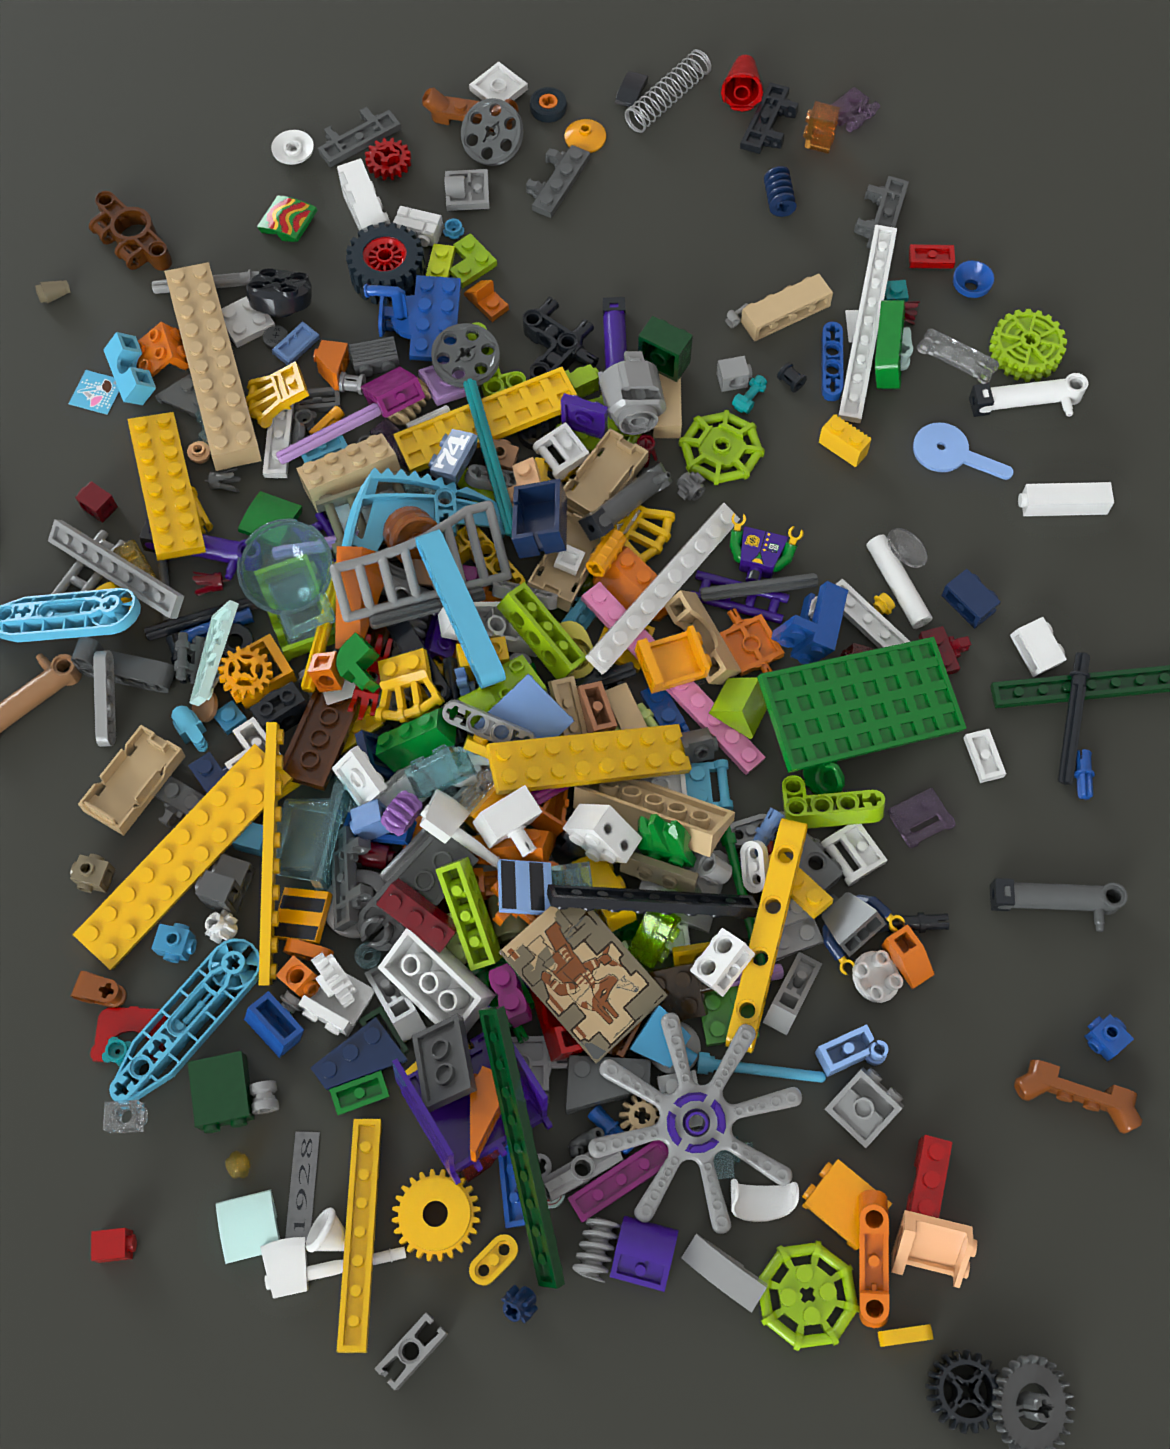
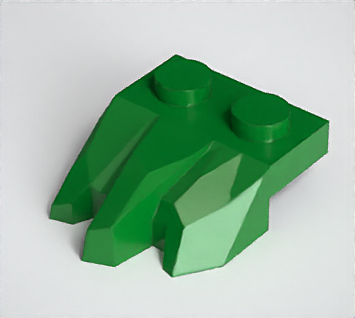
M658 814L650 815V819L643 816L639 817L638 834L642 837V840L638 844V849L643 855L681 868L683 866L694 867L697 858L688 847L691 836L677 820H672L671 823H668Z

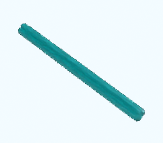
M469 378L467 381H464L463 387L505 535L512 537V504L477 383L472 378Z

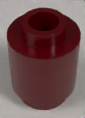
M371 842V850L365 855H358L357 863H362L364 867L384 870L396 857V851H393L392 845Z

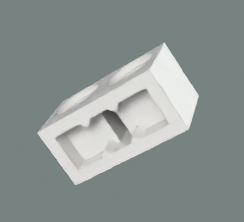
M722 928L712 938L703 954L696 959L690 971L701 982L723 997L754 957L755 953L743 941Z

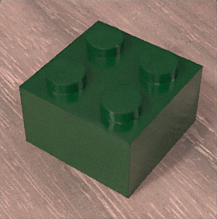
M652 316L638 336V351H642L645 361H649L657 367L659 374L678 382L691 362L693 335L684 329H679L663 319Z

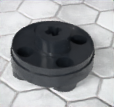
M273 268L262 269L246 285L247 299L250 307L273 317H288L293 313L306 309L311 304L312 286L309 281V275L304 272L276 270Z

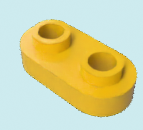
M505 1234L495 1237L471 1262L469 1274L475 1283L482 1286L491 1284L516 1259L518 1245L514 1238ZM502 1245L509 1246L510 1251L507 1255L499 1253V1248ZM483 1265L489 1267V1273L486 1276L479 1274V1269Z

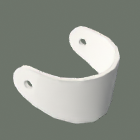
M737 1179L731 1180V1212L735 1217L742 1220L766 1222L780 1219L790 1214L797 1206L799 1187L796 1182L789 1183L786 1186H754L738 1184Z

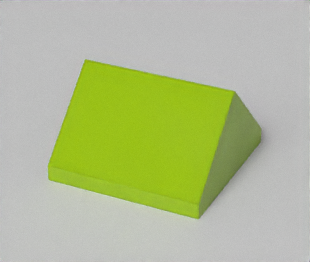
M757 677L728 678L709 712L710 715L749 739L753 738L767 710Z

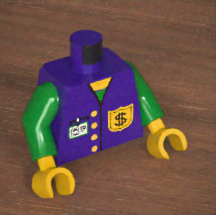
M735 513L732 515L731 520L734 528L731 529L730 550L734 561L739 563V570L747 573L746 582L761 580V577L772 578L774 572H780L791 563L798 546L796 542L804 536L803 529L799 537L795 538L792 535L795 526H792L788 532L790 540L787 541V536L746 526L742 530L741 525L745 523L746 516L743 514V521L736 523L734 521Z

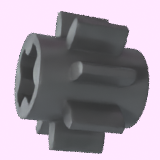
M686 472L677 482L680 489L677 493L684 500L688 499L690 501L692 499L695 501L705 492V485L703 484L705 479L698 472L696 474L694 472Z

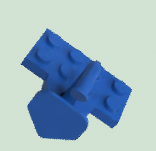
M416 275L415 295L406 296L405 291L400 287L365 284V297L380 296L379 336L384 337L386 331H396L403 338L411 339L410 360L432 361L431 350L436 337L446 328L458 324L461 278ZM387 297L392 298L393 307L387 306ZM448 337L444 342L447 345H453L456 343V339ZM441 356L437 359L438 362H449L450 360L446 356Z

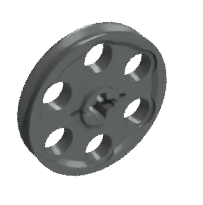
M489 98L476 103L465 115L461 126V140L465 151L471 158L486 166H498L513 158L522 144L524 135L523 122L519 113L509 103L496 98ZM496 105H500V114L498 116H492V108ZM480 113L482 121L474 125L473 117L475 114ZM512 118L515 119L516 126L508 130L506 127L507 121ZM490 129H493L496 133L494 136L490 135ZM472 135H477L478 142L475 146L469 145V138ZM510 140L512 142L511 149L507 152L503 151V143ZM491 148L493 155L490 159L485 160L483 157L484 151Z
M461 323L446 328L436 337L432 345L431 357L436 374L444 382L455 387L464 388L463 383L469 378L475 380L477 386L493 377L499 366L500 351L495 337L488 330L479 325ZM469 333H476L479 337L471 341L466 336ZM448 337H453L457 341L453 345H447L444 340ZM490 347L494 352L491 355H485L482 353V349ZM463 353H464L465 355L470 354V357L468 358V357L464 356V357L462 358V354H463ZM441 356H446L450 360L446 364H440L437 359ZM478 366H484L487 368V372L478 374L475 372V369ZM459 370L463 371L465 376L456 379L453 377V373Z

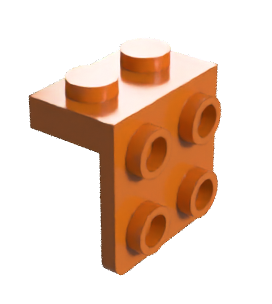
M160 322L138 340L142 355L137 361V368L149 370L152 377L169 363L185 371L189 368L179 329Z

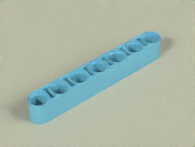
M438 529L416 537L415 542L419 554L479 687L483 689L505 681L506 676L502 664L442 532Z

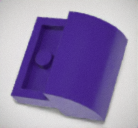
M624 1216L610 1277L665 1292L679 1230L650 1222H640L635 1218Z

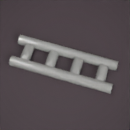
M101 529L93 540L120 556L127 547V543L121 539L116 545L106 541L108 533ZM77 560L51 594L64 593L70 584L80 588L81 591L94 590L104 576L95 571L88 581L79 578L77 575L86 565Z

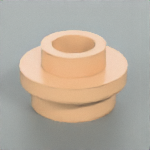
M203 441L194 442L187 449L189 459L198 464L208 461L211 454L209 445Z

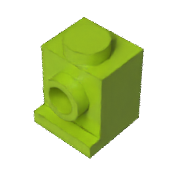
M591 364L579 367L571 373L569 370L565 371L579 397L583 398L599 390V371L596 367L593 368Z

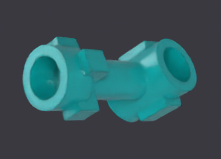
M757 375L749 381L751 387L744 396L738 393L732 401L734 409L741 413H750L754 406L752 399L759 391L763 393L767 387V380L761 375Z

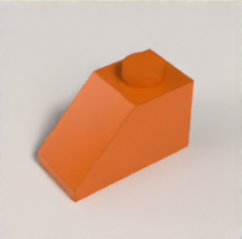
M321 340L318 349L314 351V362H317L318 372L334 390L339 391L341 372H346L350 361L348 343Z

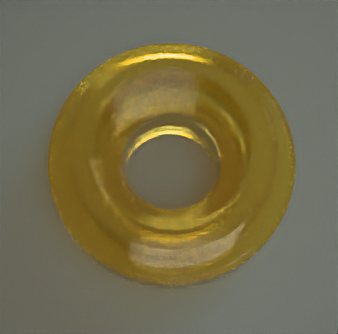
M239 1151L232 1152L225 1161L229 1174L234 1179L248 1176L250 1168L248 1157Z

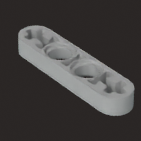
M110 650L96 651L93 657L95 736L98 746L106 747L114 746L116 741L114 658Z
M450 700L443 707L442 715L446 722L494 743L510 741L513 730L518 731L516 733L518 738L524 739L525 736H529V739H536L532 731L459 700ZM457 706L459 707L458 712L464 715L466 710L471 711L467 716L466 724L462 723L464 717L456 715L454 718H451L450 712L447 709ZM473 716H482L485 719V725L479 729L472 727L470 720ZM499 725H504L508 728L509 734L501 739L495 736L494 729Z

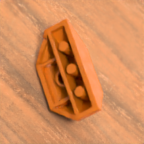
M623 546L622 551L617 555L616 560L613 561L611 568L607 570L603 577L593 576V585L595 586L598 582H601L627 610L657 577V574L629 547ZM663 607L652 621L659 622L669 613L666 608Z

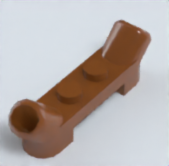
M434 87L429 88L422 97V105L431 112L432 120L435 123L450 125L451 120L463 121L471 107L480 102L444 96ZM510 98L504 100L519 113L518 105L514 100ZM500 105L494 106L491 110L492 116H498L501 112ZM480 113L475 114L473 117V123L479 124L482 121ZM513 118L507 121L506 127L508 130L512 128Z
M1030 1060L1028 1073L1015 1080V1090L1022 1100L1030 1101L1045 1092L1056 1094V1098L1061 1101L1072 1102L1074 1100L1083 1103L1085 1109L1108 1112L1120 1133H1128L1142 1125L1143 1120L1135 1109L1138 1094L1129 1089L1113 1085L1107 1088L1106 1093L1059 1078L1060 1066L1041 1060Z

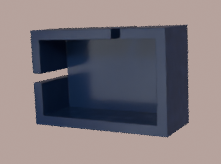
M561 479L515 486L511 539L519 559L541 555V551H544L545 554L566 551L567 496Z

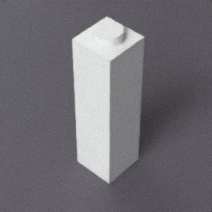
M1111 482L1026 484L1023 492L1019 494L1018 504L1019 507H1022L1023 516L1107 515L1114 504Z

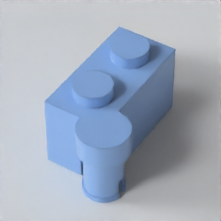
M866 1024L818 1046L815 1055L826 1077H829L863 1060H866L867 1063L873 1066L882 1064L887 1057L888 1045L881 1040L873 1042L874 1037Z

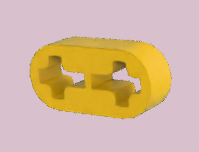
M931 1324L877 1332L880 1347L934 1339Z

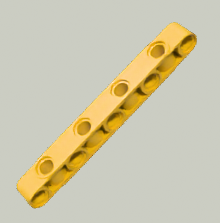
M784 818L780 821L749 948L755 955L742 972L726 1037V1047H729L738 1028L743 1024H748L756 1031L755 1039L747 1050L748 1053H753L808 829V824ZM784 852H789L793 855V859L788 863H783L779 860L780 855ZM772 902H777L781 905V909L778 913L771 914L766 911L767 906ZM764 953L768 956V961L765 965L758 966L754 963V958L757 954ZM746 1005L755 1007V1014L751 1018L741 1016V1010Z

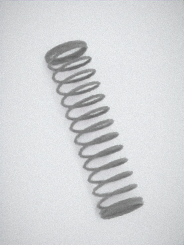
M693 50L671 72L667 73L655 86L651 87L644 96H641L638 101H635L632 106L626 109L625 119L631 129L639 133L644 132L646 127L651 125L650 122H655L656 117L661 116V112H666L667 108H671L672 103L677 102V98H682L683 94L688 92V89H692L693 84H697L698 80L703 79L704 75L710 73L711 62L708 56L701 50ZM695 52L701 54L705 59H703L700 55L695 54ZM693 55L700 57L707 66V72H704L699 63L693 60ZM688 60L691 61L693 67L688 64ZM683 64L687 65V69L690 72V74L697 79L696 82L693 83V80L689 73L682 68ZM689 67L694 71V73L696 74V76L693 75V73L690 71ZM677 69L682 71L685 79L692 84L691 87H688L686 81L677 74ZM696 71L702 74L701 78H698ZM672 74H675L680 84L686 88L685 92H682L680 85L672 79ZM667 79H670L675 89L681 93L679 97H677L675 90L667 84ZM661 83L666 84L670 94L676 98L675 101H672L669 94L662 89ZM656 88L661 90L662 95L670 102V106H666L663 98L656 93ZM651 93H654L659 103L665 107L664 111H661L657 102L651 98ZM645 98H649L654 108L660 112L658 116L655 115L652 107L646 103ZM640 103L645 104L648 112L654 116V120H650L648 114L640 108ZM629 111L634 112L635 118L643 126L642 130L634 126L630 119Z

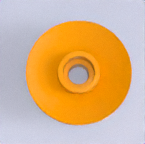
M581 119L567 127L564 138L569 148L573 145L593 153L604 145L606 131L600 123L594 120Z

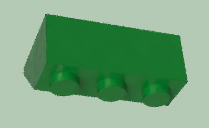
M457 706L447 709L450 712L451 718L458 715ZM438 708L378 736L375 755L393 772H396L454 746L456 726L446 722L442 715L443 708Z

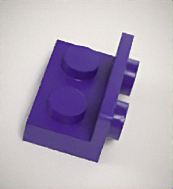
M438 614L436 616L432 615L424 640L426 649L432 658L435 656L442 658L453 656L457 640L441 637Z

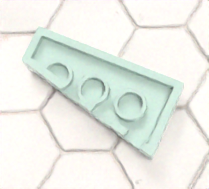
M229 600L211 617L190 704L200 706L206 700H209L213 694L214 687L212 684L218 673L219 663L239 603Z

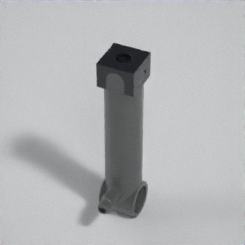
M661 461L648 467L641 473L642 475L596 510L589 512L578 520L590 541L606 535L615 528L614 525L655 493L673 482L671 474L665 469Z
M995 878L990 884L991 910L1010 911L1011 908L1093 911L1097 932L1104 931V914L1111 915L1125 905L1128 897L1124 887L1117 883H1108L1105 886L1014 882V879ZM1106 894L1111 895L1115 899V903L1109 902Z

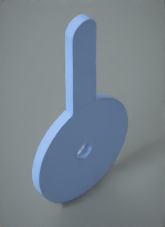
M932 423L921 428L915 436L913 442L914 455L921 465L932 471L949 472L965 464L1004 480L1010 479L1013 475V469L1010 466L969 451L966 436L953 425ZM937 445H943L945 449L939 450Z

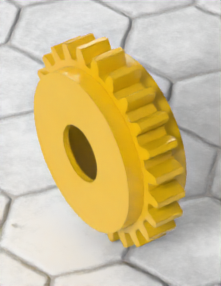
M430 1169V1176L428 1177L423 1172H420V1180L416 1181L411 1177L410 1183L412 1186L408 1188L403 1185L401 1188L405 1192L404 1196L396 1195L395 1197L400 1202V1206L392 1207V1210L398 1213V1217L392 1218V1222L399 1224L394 1233L396 1235H403L399 1240L401 1245L409 1243L406 1251L411 1253L414 1249H417L416 1257L419 1259L424 1253L427 1254L426 1257L429 1262L432 1261L434 1255H437L440 1262L443 1261V1254H447L452 1259L454 1258L453 1251L457 1249L463 1253L464 1250L461 1245L464 1242L471 1245L472 1242L468 1236L470 1234L477 1235L478 1233L473 1228V1224L481 1222L479 1218L475 1217V1213H479L481 1208L474 1206L473 1203L479 1199L477 1196L470 1197L469 1194L473 1191V1187L468 1186L464 1188L463 1186L466 1182L464 1178L460 1179L461 1183L455 1185L450 1176L446 1177L445 1169L441 1170L440 1175H436L434 1169ZM432 1201L442 1202L448 1210L446 1221L438 1227L429 1226L423 1219V1210Z

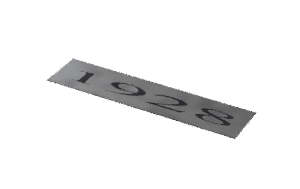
M295 1132L285 1239L305 1237L306 1241L311 1229L320 1132Z

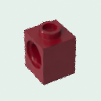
M92 481L83 487L75 497L81 508L101 523L118 508L112 495Z

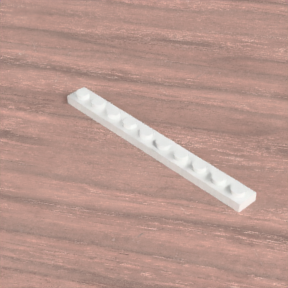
M875 225L838 415V417H841L842 420L845 419V421L860 423L862 419L879 327L881 300H884L897 228Z
M725 503L716 509L585 656L601 674L608 671L734 527L731 520L734 512ZM735 514L734 521L737 523L740 518Z

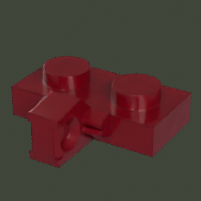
M943 626L920 632V639L935 637L947 674L959 672L960 666L957 658L961 657V652L969 651V647L972 645L969 637L954 639L953 636L947 637Z

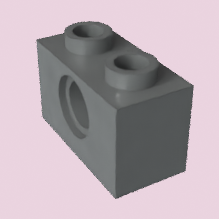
M807 836L799 868L827 892L841 880L843 875L842 867L834 858L830 859L824 853L823 846L817 840H812ZM787 852L785 854L791 860L793 859L791 853ZM817 862L821 869L813 870L809 867L808 863Z

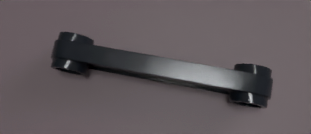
M408 620L386 626L402 654L421 648L427 651L432 681L439 692L444 690L442 697L445 703L440 706H444L448 701L452 700L453 693L411 622ZM422 683L421 686L423 687L427 696L430 698V691L426 687L425 683Z

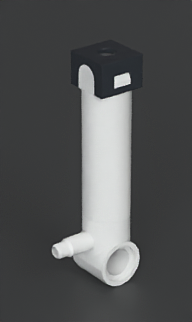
M1072 373L1065 379L990 387L989 383L973 385L969 401L974 417L990 415L991 410L1056 402L1062 403L1066 416L1070 417L1073 415L1072 405L1078 404L1081 401L1088 387V380L1080 373Z

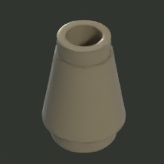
M67 280L39 282V285H35L36 293L41 303L46 302L48 304L71 293Z

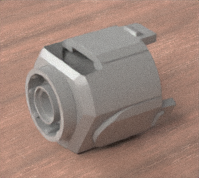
M625 351L624 361L610 366L604 372H598V383L601 388L604 406L608 407L609 418L613 419L617 428L623 433L637 435L648 432L657 425L658 416L666 410V402L657 367L653 363L644 360L642 351Z

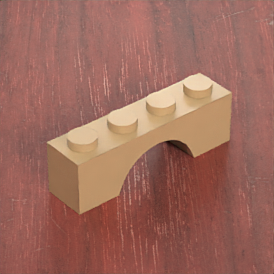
M680 590L664 607L675 625L684 631L687 630L688 626L693 625L695 631L701 634L702 648L704 653L710 656L712 663L706 680L709 684L724 685L728 678H734L741 672V669L698 595L694 592Z

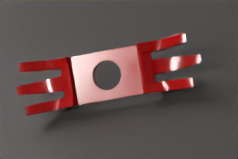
M366 634V640L371 645V635ZM381 634L378 635L374 648L380 656L383 635ZM388 638L383 658L379 657L367 669L368 672H375L378 675L376 681L378 684L381 682L378 661L390 657L393 642L391 638ZM356 685L348 711L353 713L358 703V697H362L358 720H363L369 706V700L373 699L370 716H375L381 687L372 693L366 688L361 690Z

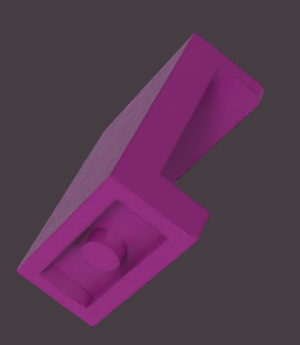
M400 366L360 386L368 405L378 404L385 418L426 397L417 376Z

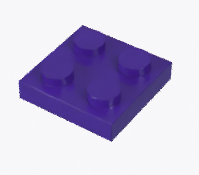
M564 393L561 398L562 424L566 422L574 431L602 439L608 431V407L599 402H591L577 395Z

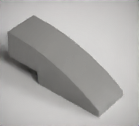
M697 1233L681 1257L704 1278L751 1313L767 1288L768 1284L745 1269L744 1265Z

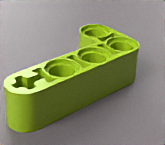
M472 323L475 325H479L487 330L486 326L482 323ZM469 333L467 335L468 340L471 341L479 337L476 333ZM490 347L482 349V353L485 355H491L494 352ZM478 366L476 371L478 374H484L487 372V368ZM498 366L493 377L481 385L484 397L526 381V377L518 371L501 374Z
M791 775L782 782V801L785 819L806 823L808 828L875 823L884 817L885 796L878 790L806 796L805 783L801 777Z

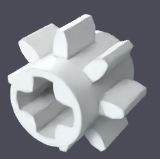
M224 909L221 911V914L214 912L209 915L205 922V928L207 929L205 934L218 944L221 943L222 939L225 941L230 940L237 933L238 927L235 923L238 919Z

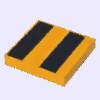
M284 887L278 908L279 926L274 927V937H278L279 940L292 938L308 943L320 944L333 894L327 891Z

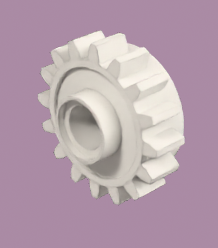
M320 953L311 961L320 973L315 979L328 998L335 994L344 1008L354 1002L355 999L352 995L357 990L334 956L330 954L325 957L323 953Z

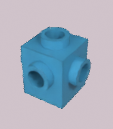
M174 923L173 926L159 924L151 949L157 955L164 956V960L179 963V960H189L190 954L195 952L197 940L195 939L196 936L186 925Z

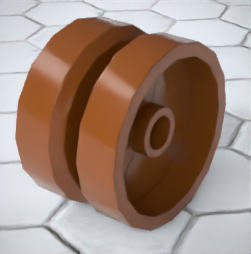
M417 506L399 508L389 515L384 524L383 538L388 548L401 544L436 526L437 522L426 511ZM417 547L410 550L412 559H422ZM401 554L397 555L396 557L403 563Z

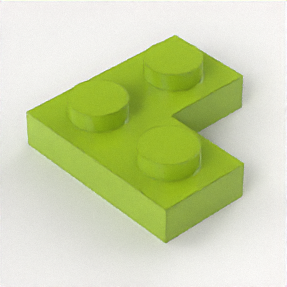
M471 233L453 244L455 251L463 260L450 268L449 272L453 278H461L462 288H465L497 266V260Z

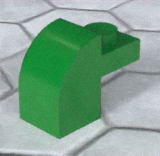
M355 632L338 652L336 659L337 670L342 678L350 683L354 682L361 690L366 688L374 693L380 688V685L367 671L380 655L366 639Z

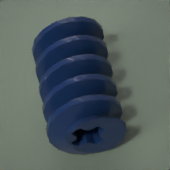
M784 166L770 169L764 176L770 212L778 217L788 216L797 207L790 171Z

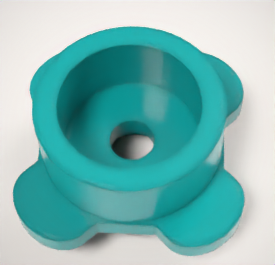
M111 1037L108 1040L105 1052L102 1054L103 1061L106 1063H117L120 1067L132 1042H124L117 1037ZM119 1049V1050H120V1053H119V1054H116V1053H115L116 1050Z

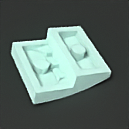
M271 1189L216 1203L218 1227L225 1264L262 1255L261 1246L280 1240L276 1221L277 1213Z

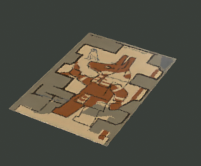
M550 906L499 951L596 1064L668 996L594 911H586L581 908L562 910Z

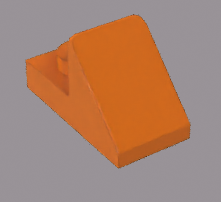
M492 280L479 281L464 292V296L491 322L509 310V305L494 291Z

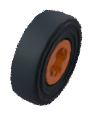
M544 87L535 91L531 96V113L541 122H555L566 113V97L559 89Z

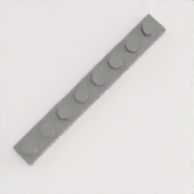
M54 519L48 542L119 587L130 590L138 599L168 618H178L184 599L182 594L63 520Z

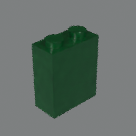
M242 1051L188 1062L194 1124L196 1128L201 1131L204 1130V1133H214L220 1131L221 1126L242 1127L248 1124L247 1121L255 1119L251 1108L253 1101L249 1090L247 1056Z

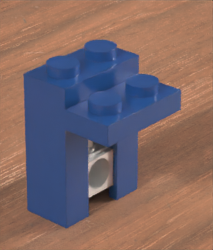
M826 581L820 586L818 596L815 597V594L810 593L804 598L800 616L794 615L773 630L771 639L779 642L783 647H791L790 657L797 659L801 664L818 662L835 651L848 590Z

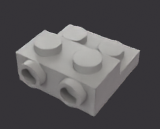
M792 898L776 961L823 943L822 935L815 920ZM772 902L767 906L766 911L771 914L778 913L781 905L777 902Z
M863 1067L829 1103L825 1110L866 1148L902 1110L904 1105L901 1103L903 1097L895 1089L890 1087L887 1090L880 1083L882 1078L872 1068H869L867 1071Z

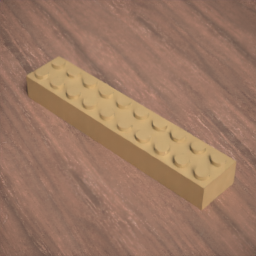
M209 262L164 271L215 470L219 471L261 461L255 432Z

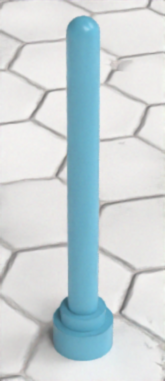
M699 1052L696 1073L708 1075V1072L713 1073L714 1070H717L722 1060L715 1059V1056H710V1053ZM740 1062L734 1071L736 1073L820 1083L826 1080V1074L820 1071Z

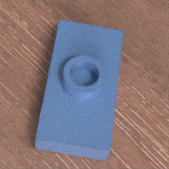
M302 321L272 349V353L288 366L294 363L320 339L319 334Z

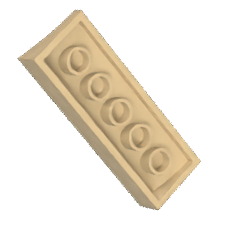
M642 779L574 786L573 808L576 809L579 804L610 805L635 831H638V819L640 816L650 819V815L658 814L668 823H671L672 820H677L691 836L688 845L690 850L707 857L712 855L719 840L732 824L735 817L734 811Z

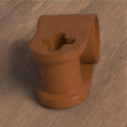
M80 971L71 997L90 1004L95 1003L106 1007L118 1008L126 1001L127 993L124 987L118 985L112 979Z

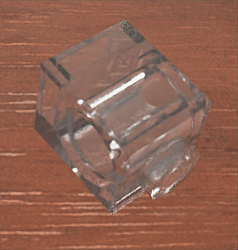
M138 1100L104 1102V1131L110 1134L143 1132L144 1124L148 1120V1111L142 1102ZM131 1110V1119L127 1123H122V1115L126 1111Z

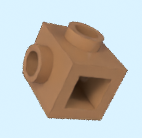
M493 439L501 469L513 471L512 465H515L517 462L519 447L511 445L512 443L505 439Z

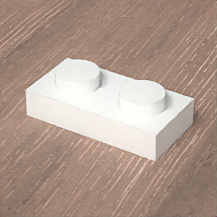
M985 729L965 734L964 741L980 783L1003 778L1006 772L990 730Z

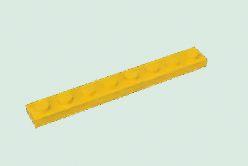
M354 1119L337 1340L338 1353H367L382 1133L381 1119Z

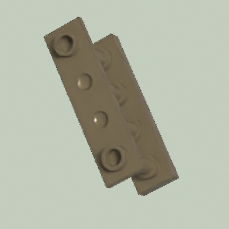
M398 471L392 472L393 475H396ZM378 482L375 494H380V492L391 488L394 489L395 493H405L402 486L403 483ZM361 486L335 495L326 494L315 501L318 513L326 511L337 539L334 544H331L335 558L337 546H342L344 531L335 507L348 503L351 509ZM361 511L357 525L359 530L357 536L363 539L367 524Z

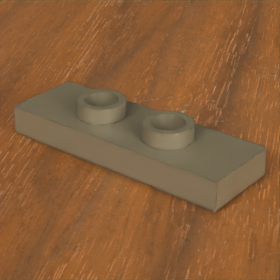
M633 852L627 863H620L619 870L640 880L649 881L666 889L679 892H695L699 874L636 852Z

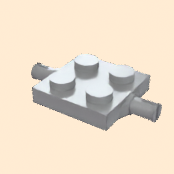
M529 1036L527 1041L522 1037L524 1043L521 1044L518 1043L516 1037H511L543 1090L549 1091V1076L552 1069H568L567 1058L551 1062L544 1036Z

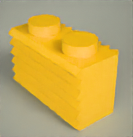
M837 414L833 415L822 427L819 443L854 467H857L868 454L871 437H868L867 434L864 435L863 432H860V429L856 430V427H852V424L849 425L848 422H845V419L842 420L841 417H837Z

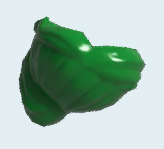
M837 761L803 769L805 787L810 789L815 795L840 793L845 786V776Z

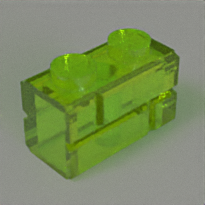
M646 912L628 951L636 960H640L641 963L649 968H654L658 962L663 964L671 951L667 948L669 943H674L681 932V929L677 928L681 922V917L674 913L663 915L659 912Z

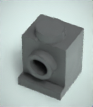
M708 727L682 733L681 742L685 756L689 757L690 764L714 759V751L719 750L716 736H711Z

